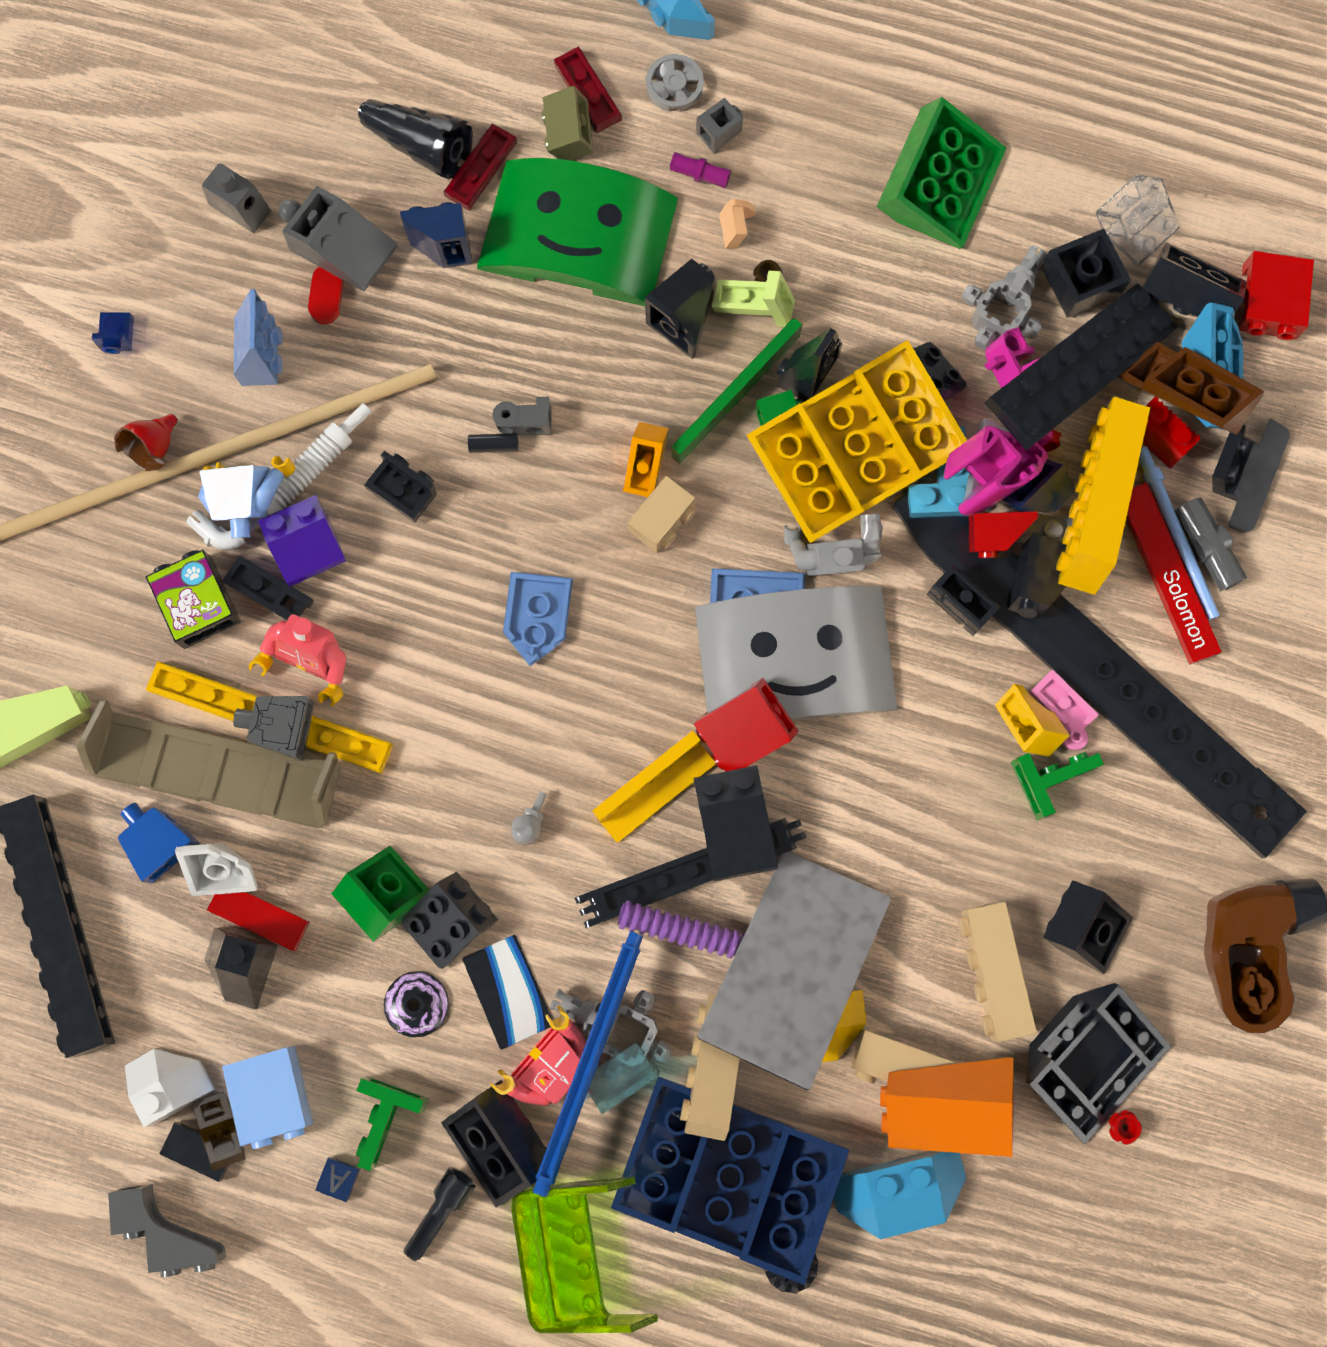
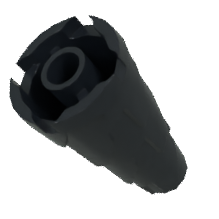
M373 99L363 102L359 107L358 117L364 127L388 142L396 150L411 157L413 161L440 177L453 179L460 169V166H457L460 159L465 161L470 155L473 144V130L471 126L467 125L468 121L416 107L408 108L398 104L391 105Z

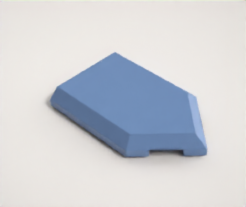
M511 572L503 633L530 667L561 644L566 638L573 578Z

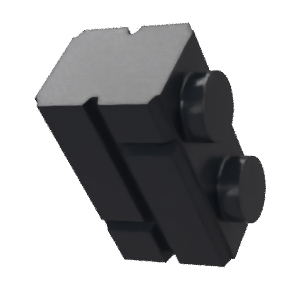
M954 565L938 579L927 593V596L958 624H963V628L973 637L1000 608L995 601Z

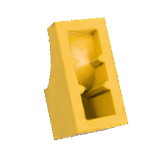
M1013 684L995 704V707L1023 752L1050 757L1070 736L1056 713L1049 711L1039 704L1023 685Z

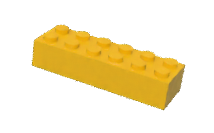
M1113 397L1107 408H1101L1096 425L1092 424L1086 439V442L1091 443L1090 449H1086L1080 465V467L1085 468L1084 474H1080L1075 486V492L1079 493L1078 500L1073 501L1068 516L1073 521L1071 526L1068 525L1062 541L1067 547L1066 551L1061 553L1056 566V570L1061 571L1058 584L1095 595L1115 567L1150 407Z

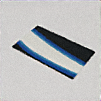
M512 935L463 958V963L501 1050L551 1027L546 1019V1015L548 1014L550 1018L551 1016L516 935Z

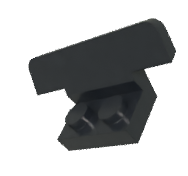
M1271 418L1268 421L1260 444L1246 437V425L1242 426L1237 435L1229 432L1212 475V492L1237 502L1228 523V528L1242 533L1249 532L1255 528L1290 437L1289 430Z

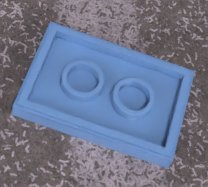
M712 568L710 603L752 595L801 590L805 588V573Z

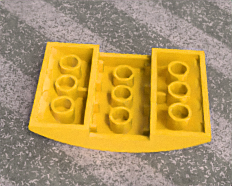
M909 340L899 344L855 370L851 375L802 404L794 406L746 435L809 543H812L947 463L949 454L967 441Z

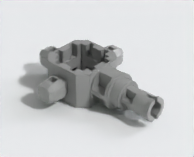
M1031 246L1021 264L1009 271L1004 280L992 282L986 293H983L982 288L975 285H968L961 296L962 300L971 307L973 305L977 307L973 314L972 322L974 329L979 331L975 338V345L980 349L986 350L987 346L1007 330L1019 327L1023 336L1035 339L1042 328L1041 323L1032 316L1031 318L1026 317L1032 305L1029 295L1034 288L1035 274L1047 256L1043 249L1040 250L1038 255H1035L1039 248L1038 246ZM1000 297L1004 299L1002 303L1009 307L1012 304L1016 306L1015 312L1018 314L1011 325L1006 323L1003 327L1000 325V320L991 317V319L986 317L988 312L985 309L992 299L997 301Z
M558 989L555 998L563 1003L561 1004L553 1000L550 1009L559 1012L556 1006L561 1005L568 1017L576 1020L575 1024L582 1027L583 1032L590 1034L601 1003L598 1001L593 1003L589 1000L583 1002ZM644 990L640 991L634 999V1009L626 1005L619 1007L609 1033L610 1036L620 1014L650 1027L637 1056L630 1055L607 1043V1041L603 1052L611 1057L604 1062L602 1076L612 1081H615L624 1068L621 1066L623 1062L630 1066L643 1063L647 1053L653 1055L652 1059L667 1062L673 1051L669 1044L662 1040L659 1042L654 1040L658 1029L654 1019L645 1015L647 1010L651 1011L654 995Z

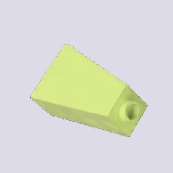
M67 685L0 701V768L90 720L92 716L88 708L91 707V703L86 694Z

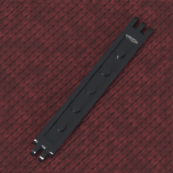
M786 818L770 823L776 856L797 849L795 842L807 838L805 831L793 836L790 831L802 826L800 819L787 823ZM701 849L575 897L576 904H582L587 900L591 904L579 910L581 916L592 912L595 915V918L583 922L585 929L619 917L621 907L626 900L631 901V905L634 906L636 903H639L642 908L713 881L708 849Z

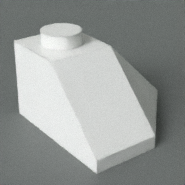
M212 843L176 847L175 853L191 896L257 891L258 885L251 864L225 844Z
M156 1048L125 1065L128 1098L143 1127L158 1124L215 1090L201 1061L190 1057L179 1056Z

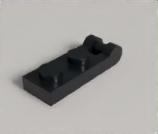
M238 556L222 580L225 585L286 621L292 614L301 617L305 609H310L314 603V600L292 586L289 587L284 581L241 556ZM289 597L295 600L290 610L283 607Z

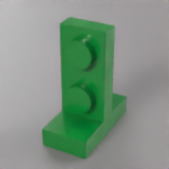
M1085 751L1069 758L1070 765L1059 768L1056 763L1039 770L1041 776H1039L1030 753L1011 761L1036 820L1056 813L1046 789L1104 765L1099 753L1088 756Z
M367 1076L360 1079L356 1091L379 1099L381 1102L380 1105L375 1103L371 1110L368 1123L372 1124L368 1137H362L356 1156L360 1157L357 1167L371 1171L377 1166L397 1107L399 1106L419 1114L425 1110L429 1098Z

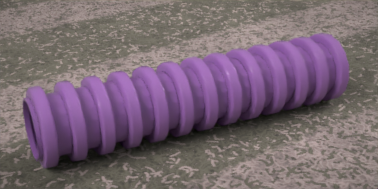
M628 900L623 903L618 918L619 929L624 930L627 927L629 932L638 930L640 935H644L646 932L648 937L653 938L657 935L659 940L668 938L670 943L677 941L678 945L681 946L686 943L687 947L693 948L697 946V950L703 951L705 948L707 953L712 954L716 951L718 956L726 954V957L729 959L735 956L746 933L739 934L738 930L729 932V928L723 927V929H720L719 925L716 924L711 927L709 922L700 924V920L694 919V921H690V917L687 916L682 919L680 914L671 916L668 911H665L663 914L657 908L652 911L650 906L641 908V904L636 903L634 906Z

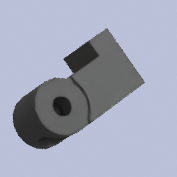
M536 397V405H515L512 402L505 401L497 404L493 409V420L501 433L551 435L552 406L549 397Z

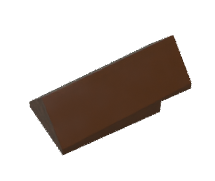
M1156 342L1146 350L1139 360L1118 376V378L1235 435L1238 434L1264 394V391L1187 347H1184L1177 353L1159 342Z

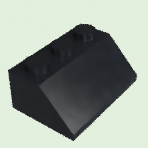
M1165 242L1143 284L1142 290L1146 291L1154 301L1162 302L1164 300L1172 304L1173 309L1180 314L1186 316L1192 314L1198 317L1208 303L1233 307L1235 313L1244 300L1247 281Z
M500 1080L494 1085H500L503 1083V1081ZM490 1087L441 1122L496 1208L537 1181L535 1177L547 1147L543 1144L533 1129L531 1122L524 1115L513 1097L508 1094L501 1095Z

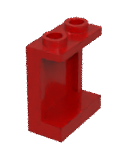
M1253 251L1243 263L1242 275L1247 276L1244 315L1238 323L1239 331H1245L1252 336L1264 334L1277 336L1280 340L1297 339L1309 325L1314 259Z
M764 678L756 681L747 690L713 711L704 713L694 723L697 736L703 743L708 745L714 754L717 766L721 770H725V772L746 768L792 741L799 731Z

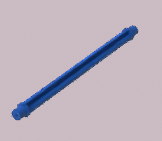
M630 931L626 943H623L621 946L620 954L539 1171L536 1174L535 1178H537L533 1189L535 1194L547 1197L551 1185L555 1184L560 1165L637 957L640 954L641 950L639 947L643 939L642 935Z

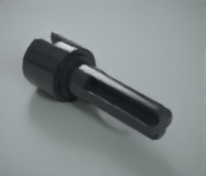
M449 1167L433 1191L436 1200L404 1248V1254L411 1260L417 1261L422 1258L450 1213L461 1210L476 1185L472 1184L473 1179L457 1168Z

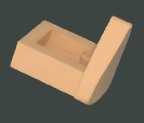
M732 199L722 209L719 218L726 249H736L747 236L745 219L756 215L755 206L752 203Z

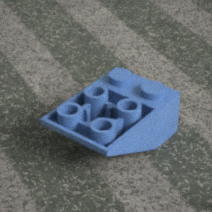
M250 289L234 317V376L241 386L277 385L278 374H281L283 369L281 356L278 355V345H282L283 342L282 330L280 326L277 327L274 315L268 312L266 302L261 300L255 289Z

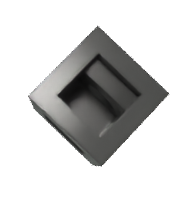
M723 98L697 117L696 134L715 154L722 145L742 132L743 115L737 106L731 105L726 98Z

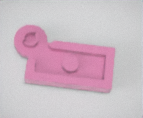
M1051 670L1029 694L1043 707L1056 713L1070 735L1063 742V745L1072 751L1080 750L1085 747L1088 741V735L1084 728L1099 714L1054 670Z

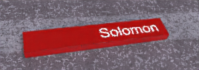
M1147 482L1133 487L1126 521L1189 665L1222 653Z

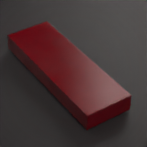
M579 46L553 59L554 66L567 87L575 86L587 98L590 123L596 133L622 121V114Z
M492 123L443 191L444 196L455 203H461L463 208L470 211L518 143L517 137Z

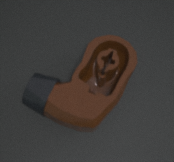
M1314 879L1277 880L1275 883L1250 884L1227 890L1211 898L1207 904V930L1204 943V957L1218 1004L1224 1015L1232 1025L1247 1033H1266L1279 1028L1292 1013L1294 995L1287 972V953L1283 937L1286 934L1293 935L1326 924L1327 899L1318 881Z

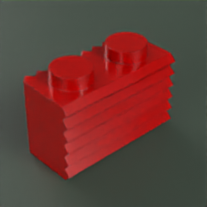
M1154 397L1146 405L1150 407L1143 444L1171 469L1200 440V435H1196L1195 431H1191V427H1186V423H1182V418H1177V414H1173L1172 410H1168V406H1163V401H1159L1158 397Z

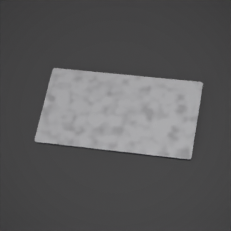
M790 852L782 854L778 863V869L774 871L698 1033V1039L805 1090H810L891 901L890 896Z

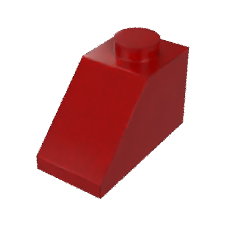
M1038 511L974 513L969 515V553L978 552V558H998L997 552L1007 551L1038 518Z

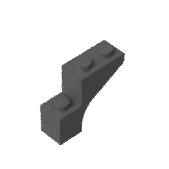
M153 1184L121 1188L108 1193L111 1235L123 1234L124 1240L146 1237L148 1273L160 1272V1277H169L181 1274V1268L194 1267V1272H203L215 1269V1263L226 1258L225 1247L222 1243L168 1221L160 1213L154 1198Z

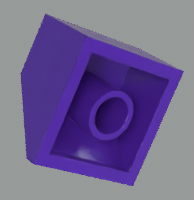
M316 495L258 520L265 541L289 587L346 562L329 517Z

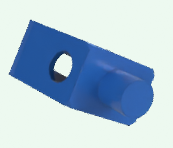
M135 802L128 805L120 813L129 827L119 834L118 840L142 882L153 884L179 862L175 853L176 847L200 844L194 836L161 809L153 807L144 813Z

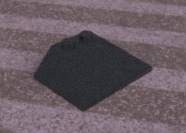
M1112 983L1074 995L1030 1043L1026 1083L1083 1144H1086L1170 1049L1171 1045L1120 985Z

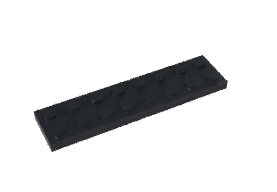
M1137 283L990 396L984 404L1027 451L1139 360L1146 350L1156 342H1162L1178 327Z

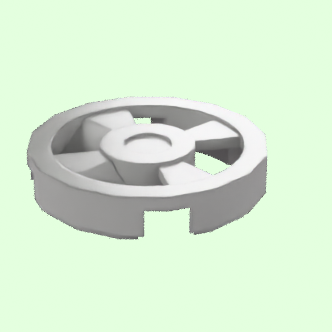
M679 54L665 55L654 61L648 69L646 76L647 94L653 104L662 110L669 111V108H680V111H685L694 106L702 96L704 85L702 70L694 60L687 56ZM674 61L682 62L684 66L682 72L674 70ZM654 77H656V78H658V79H660V80H663V81H653V82H652V79H654ZM698 81L694 93L686 90L687 82ZM669 96L676 97V101H668L667 99Z

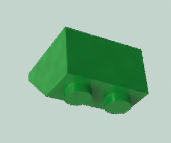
M388 846L347 872L331 894L368 937L375 942L395 928L429 889L391 846Z

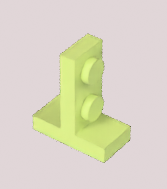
M769 271L766 282L718 280L712 309L715 313L772 316L778 327H785L791 320L795 299L781 271Z

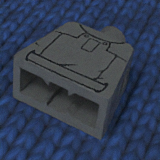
M221 163L217 164L202 184L203 192L210 206L253 234L271 212L259 191L250 181ZM244 203H246L249 208L245 209Z
M258 696L255 699L253 711L236 709L233 725L237 728L249 729L247 735L248 742L281 755L303 761L315 702L306 696Z

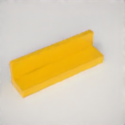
M692 730L593 809L592 812L615 842L619 843L694 783V778L701 777L714 767L715 761L703 748L700 738Z

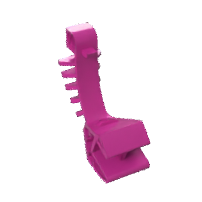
M1019 327L1007 330L987 346L985 356L988 362L984 366L988 371H993L1002 388L1038 359L1020 367L1018 362L1026 360L1035 351L1033 346L1028 347ZM986 426L952 451L947 459L944 479L949 480L965 468L979 482V485L959 505V512L963 515L982 512L1035 478L1042 471L1044 463L1049 456L1042 447L1052 439V432L1048 433L1026 451L1011 433L996 427Z

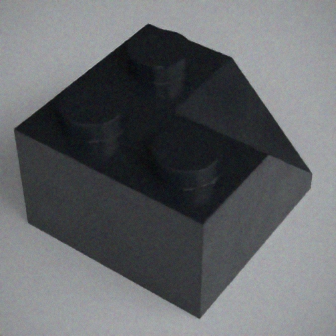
M1105 228L1049 250L1041 266L1067 318L1120 297L1131 282Z

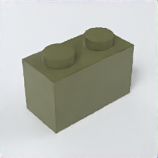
M575 86L544 96L542 119L546 126L547 137H545V146L549 154L557 159L574 160L594 153L587 98Z

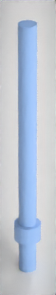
M1142 447L1139 462L1144 471L1142 477L1145 483L1147 482L1148 486L1152 489L1208 621L1215 619L1220 614L1162 482L1164 476L1160 467L1156 468L1148 447Z

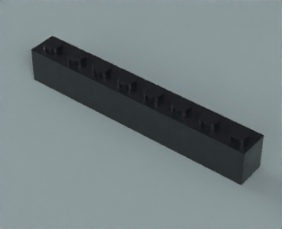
M33 794L1 805L0 834L4 836L7 846L4 849V854L8 864L13 867L15 875L13 887L16 894L21 897L24 907L21 911L24 924L30 929L33 939L30 941V948L34 957L38 959L41 968L39 981L43 989L47 990L50 1001L47 1006L48 1013L52 1021L56 1022L59 1033L56 1037L57 1046L60 1052L65 1055V1058H73L115 1044L47 800L44 797Z

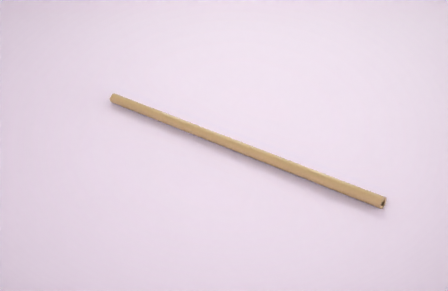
M428 364L165 462L166 464L159 470L141 471L0 524V541L355 409L362 403L368 404L436 378L432 365Z

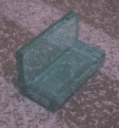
M634 1043L596 1068L588 1093L601 1114H604L657 1079L660 1071L654 1061L649 1062L639 1045Z

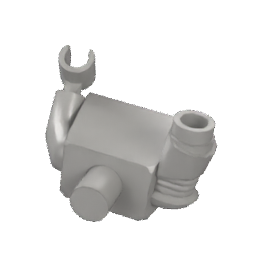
M879 513L860 515L862 538L806 545L802 541L803 531L799 524H797L796 530L789 529L785 525L784 543L790 546L796 565L799 569L806 571L807 576L861 571L866 569V565L876 562L882 556V553H879V545L882 538L883 525L881 524Z

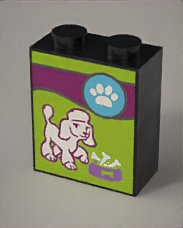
M205 550L190 551L184 554L181 560L173 564L160 565L153 570L154 573L145 576L174 642L183 649L241 623L213 558Z

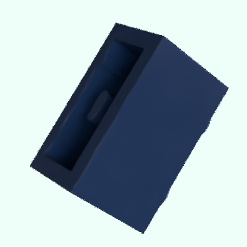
M445 202L439 206L427 208L415 206L408 210L400 211L410 245L442 268L473 264L469 232L461 203Z

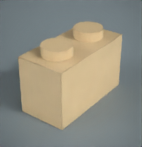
M665 476L627 522L628 532L656 553L662 547L668 548L677 536V533H675L676 529L681 523L684 525L688 524L695 515V497Z

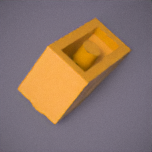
M644 422L638 423L632 436L623 492L649 497L654 491L664 457L669 428Z

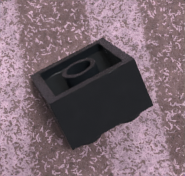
M1072 880L1068 890L1062 895L1061 903L1054 917L1048 922L1043 938L1063 953L1105 975L1133 917L1105 892Z

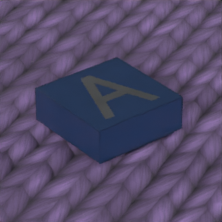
M328 1157L315 1191L343 1202H348L361 1168L333 1157Z

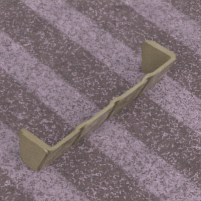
M102 699L99 701L77 745V751L85 770L89 771V774L94 777L136 787L143 786L154 791L197 801H208L214 805L258 815L264 814L275 819L314 828H322L327 823L341 770L340 762L335 752H329L326 761L304 756L303 761H299L254 744L114 713L111 710L109 701Z

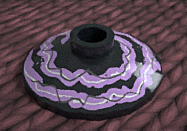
M422 971L408 972L398 977L390 985L384 998V1014L389 1025L399 1034L411 1038L425 1037L436 1031L445 1021L449 1009L448 994L444 985L435 976ZM413 998L418 999L420 1002V1007L417 1011H412L409 1007V1002Z

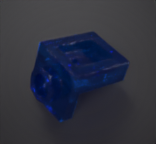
M100 312L99 332L92 334V341L101 351L108 354L132 351L133 315L130 312Z

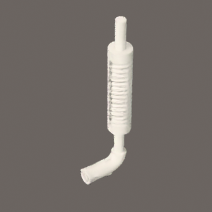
M364 403L340 426L332 422L324 430V434H320V438L315 439L316 443L312 442V447L308 446V451L304 450V455L300 454V459H295V471L292 475L283 478L267 510L266 517L283 510L282 507L287 508V504L292 503L291 499L295 500V495L299 496V491L303 492V487L307 488V483L311 484L312 479H316V475H320V471L325 470L324 466L328 467V462L332 463V458L336 459V454L340 455V450L344 451L352 443L348 435L371 413V410ZM196 510L192 513L198 518L200 523H197L191 516L187 519V525L197 532L209 547L213 546L217 549L231 550L245 543V538L231 539V530L226 531L222 526H216L201 510ZM263 518L249 519L250 533L259 525L258 520Z

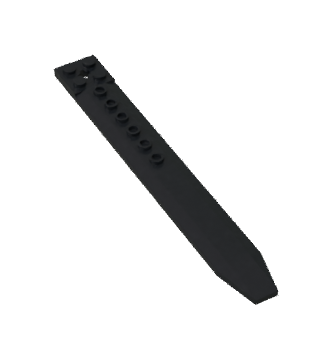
M907 491L893 504V509L926 557L935 566L945 573L954 565L1000 606L999 610L992 616L1051 670H1054L1074 691L1261 859L1266 858L1304 816L1307 810L1262 770L1253 766L1061 594L1038 620L1025 618L1017 612L1008 610L1019 556L1010 548L1007 551L997 552L998 558H978V552L969 553V516L910 518ZM1254 805L1258 807L1263 806L1266 809V819H1255L1256 811L1253 809Z

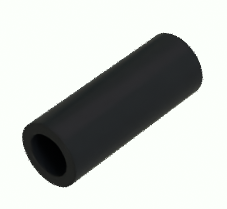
M518 433L468 434L469 453L518 452L519 450Z

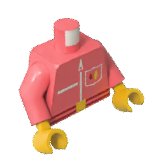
M295 614L290 615L287 622L280 621L270 626L260 646L261 652L250 662L249 670L251 671L256 664H259L263 668L261 676H264L273 665V658L271 656L274 655L278 660L329 682L328 686L318 694V701L323 703L330 697L331 707H333L343 697V691L338 684L342 683L346 664V655L340 649L334 634L330 630Z
M561 1005L556 1006L561 1013L559 1018L553 1020L548 1014L546 1015V1019L551 1026L550 1030L511 1073V1076L502 1069L497 1071V1073L504 1077V1081L500 1085H494L490 1082V1086L501 1095L508 1094L523 1103L547 1106L551 1103L557 1104L568 1093L586 1042L583 1033L569 1019ZM590 1087L586 1095L585 1101L594 1092Z

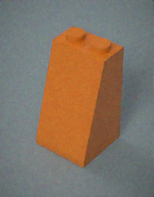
M1006 1057L889 1072L887 1086H881L880 1106L886 1107L887 1111L882 1112L881 1129L882 1133H888V1148L1013 1157L1014 1058Z

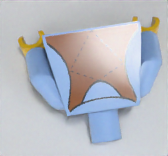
M274 456L271 459L274 469H270L267 466L254 465L225 468L220 462H217L215 469L207 465L200 471L202 486L198 497L213 521H230L231 539L251 537L249 519L266 517L267 510L283 478L292 475L295 471V464L290 457H287L285 462H283L280 456Z

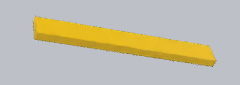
M157 661L145 689L155 695L232 722L237 708L253 711L255 699L258 697ZM312 715L306 748L328 755L329 752L337 753V759L382 774L393 744Z

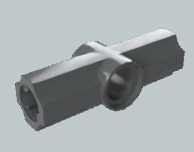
M1202 497L1194 498L1178 507L1175 512L1190 537L1189 545L1195 559L1200 563H1205L1220 592L1247 579L1245 572L1231 550L1233 543L1230 534L1223 526L1216 524Z

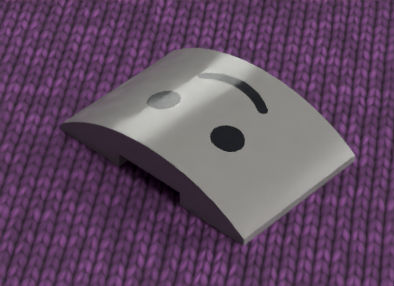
M844 586L791 590L695 606L708 713L741 694L761 678L765 679L792 721L898 710L881 586Z

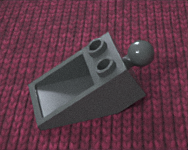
M319 186L314 188L302 205L294 199H287L279 206V216L284 222L288 223L282 231L289 250L364 292L398 247L395 241L344 200Z

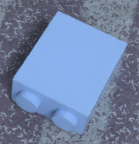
M295 1046L222 1066L240 1146L251 1143L252 1150L273 1144L271 1137L284 1134L285 1140L304 1135V1127L313 1125Z

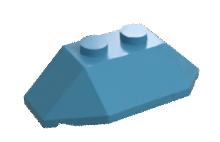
M637 0L641 6L645 5L648 8L656 25L662 26L669 35L710 40L714 37L715 19L707 12L699 0Z
M1208 303L1182 340V349L1187 347L1243 379V342L1238 325L1234 320L1235 313L1233 307ZM1197 417L1206 427L1224 430Z
M927 1151L842 1173L834 1195L836 1210L880 1240L946 1223L966 1181L960 1153Z

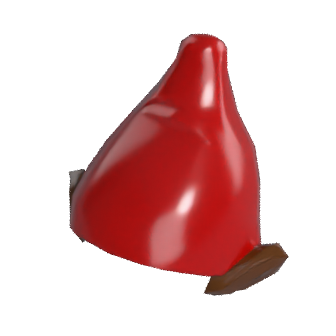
M168 414L158 419L138 420L124 425L114 436L116 451H123L138 466L145 468V471L161 469L166 464L163 458L170 447L172 431L178 421L177 417L174 414Z

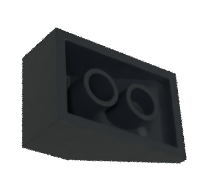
M758 766L694 778L714 882L778 869Z

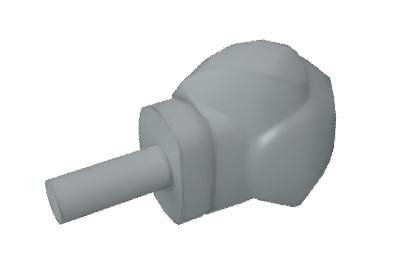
M539 792L532 809L526 808L523 816L515 818L512 822L511 835L516 843L526 846L534 844L538 839L544 818L539 811L547 796L545 793Z

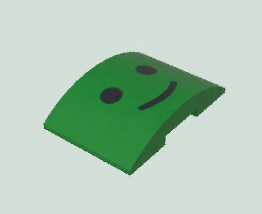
M553 158L507 160L477 270L535 282L536 278L590 289L595 296L645 306V297L657 285L678 197L639 178L593 164Z

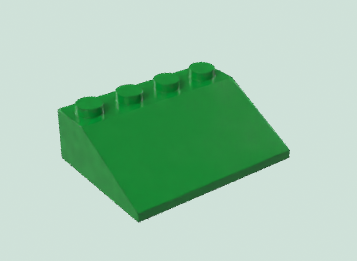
M940 97L921 107L876 207L903 226L961 249L965 245L1007 148L945 98Z

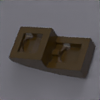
M223 1091L192 1102L193 1112L211 1170L215 1171L245 1160L244 1149L239 1144L234 1117L225 1092Z

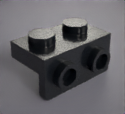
M383 451L380 455L382 463L364 486L369 492L415 523L437 496L433 485L434 480L421 470L416 473L409 468L410 464L399 454L394 453L392 456L388 452Z

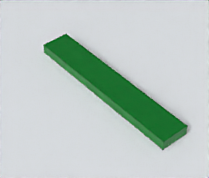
M791 319L672 445V458L676 462L681 464L800 337L802 324L797 319Z

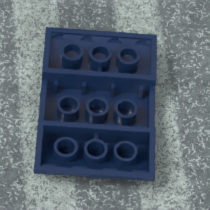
M658 1076L622 1177L628 1178L621 1179L611 1209L674 1234L675 1232L738 1256L742 1261L805 1285L849 1149L734 1103L729 1131L725 1141L684 1133L686 1121L680 1120L683 1100H690L692 1088Z

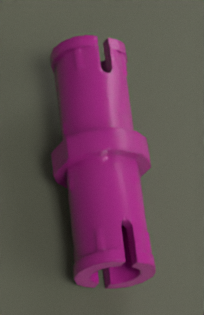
M674 152L670 163V171L692 177L698 183L702 180L725 189L731 176V170L707 163V159L700 158L698 160Z

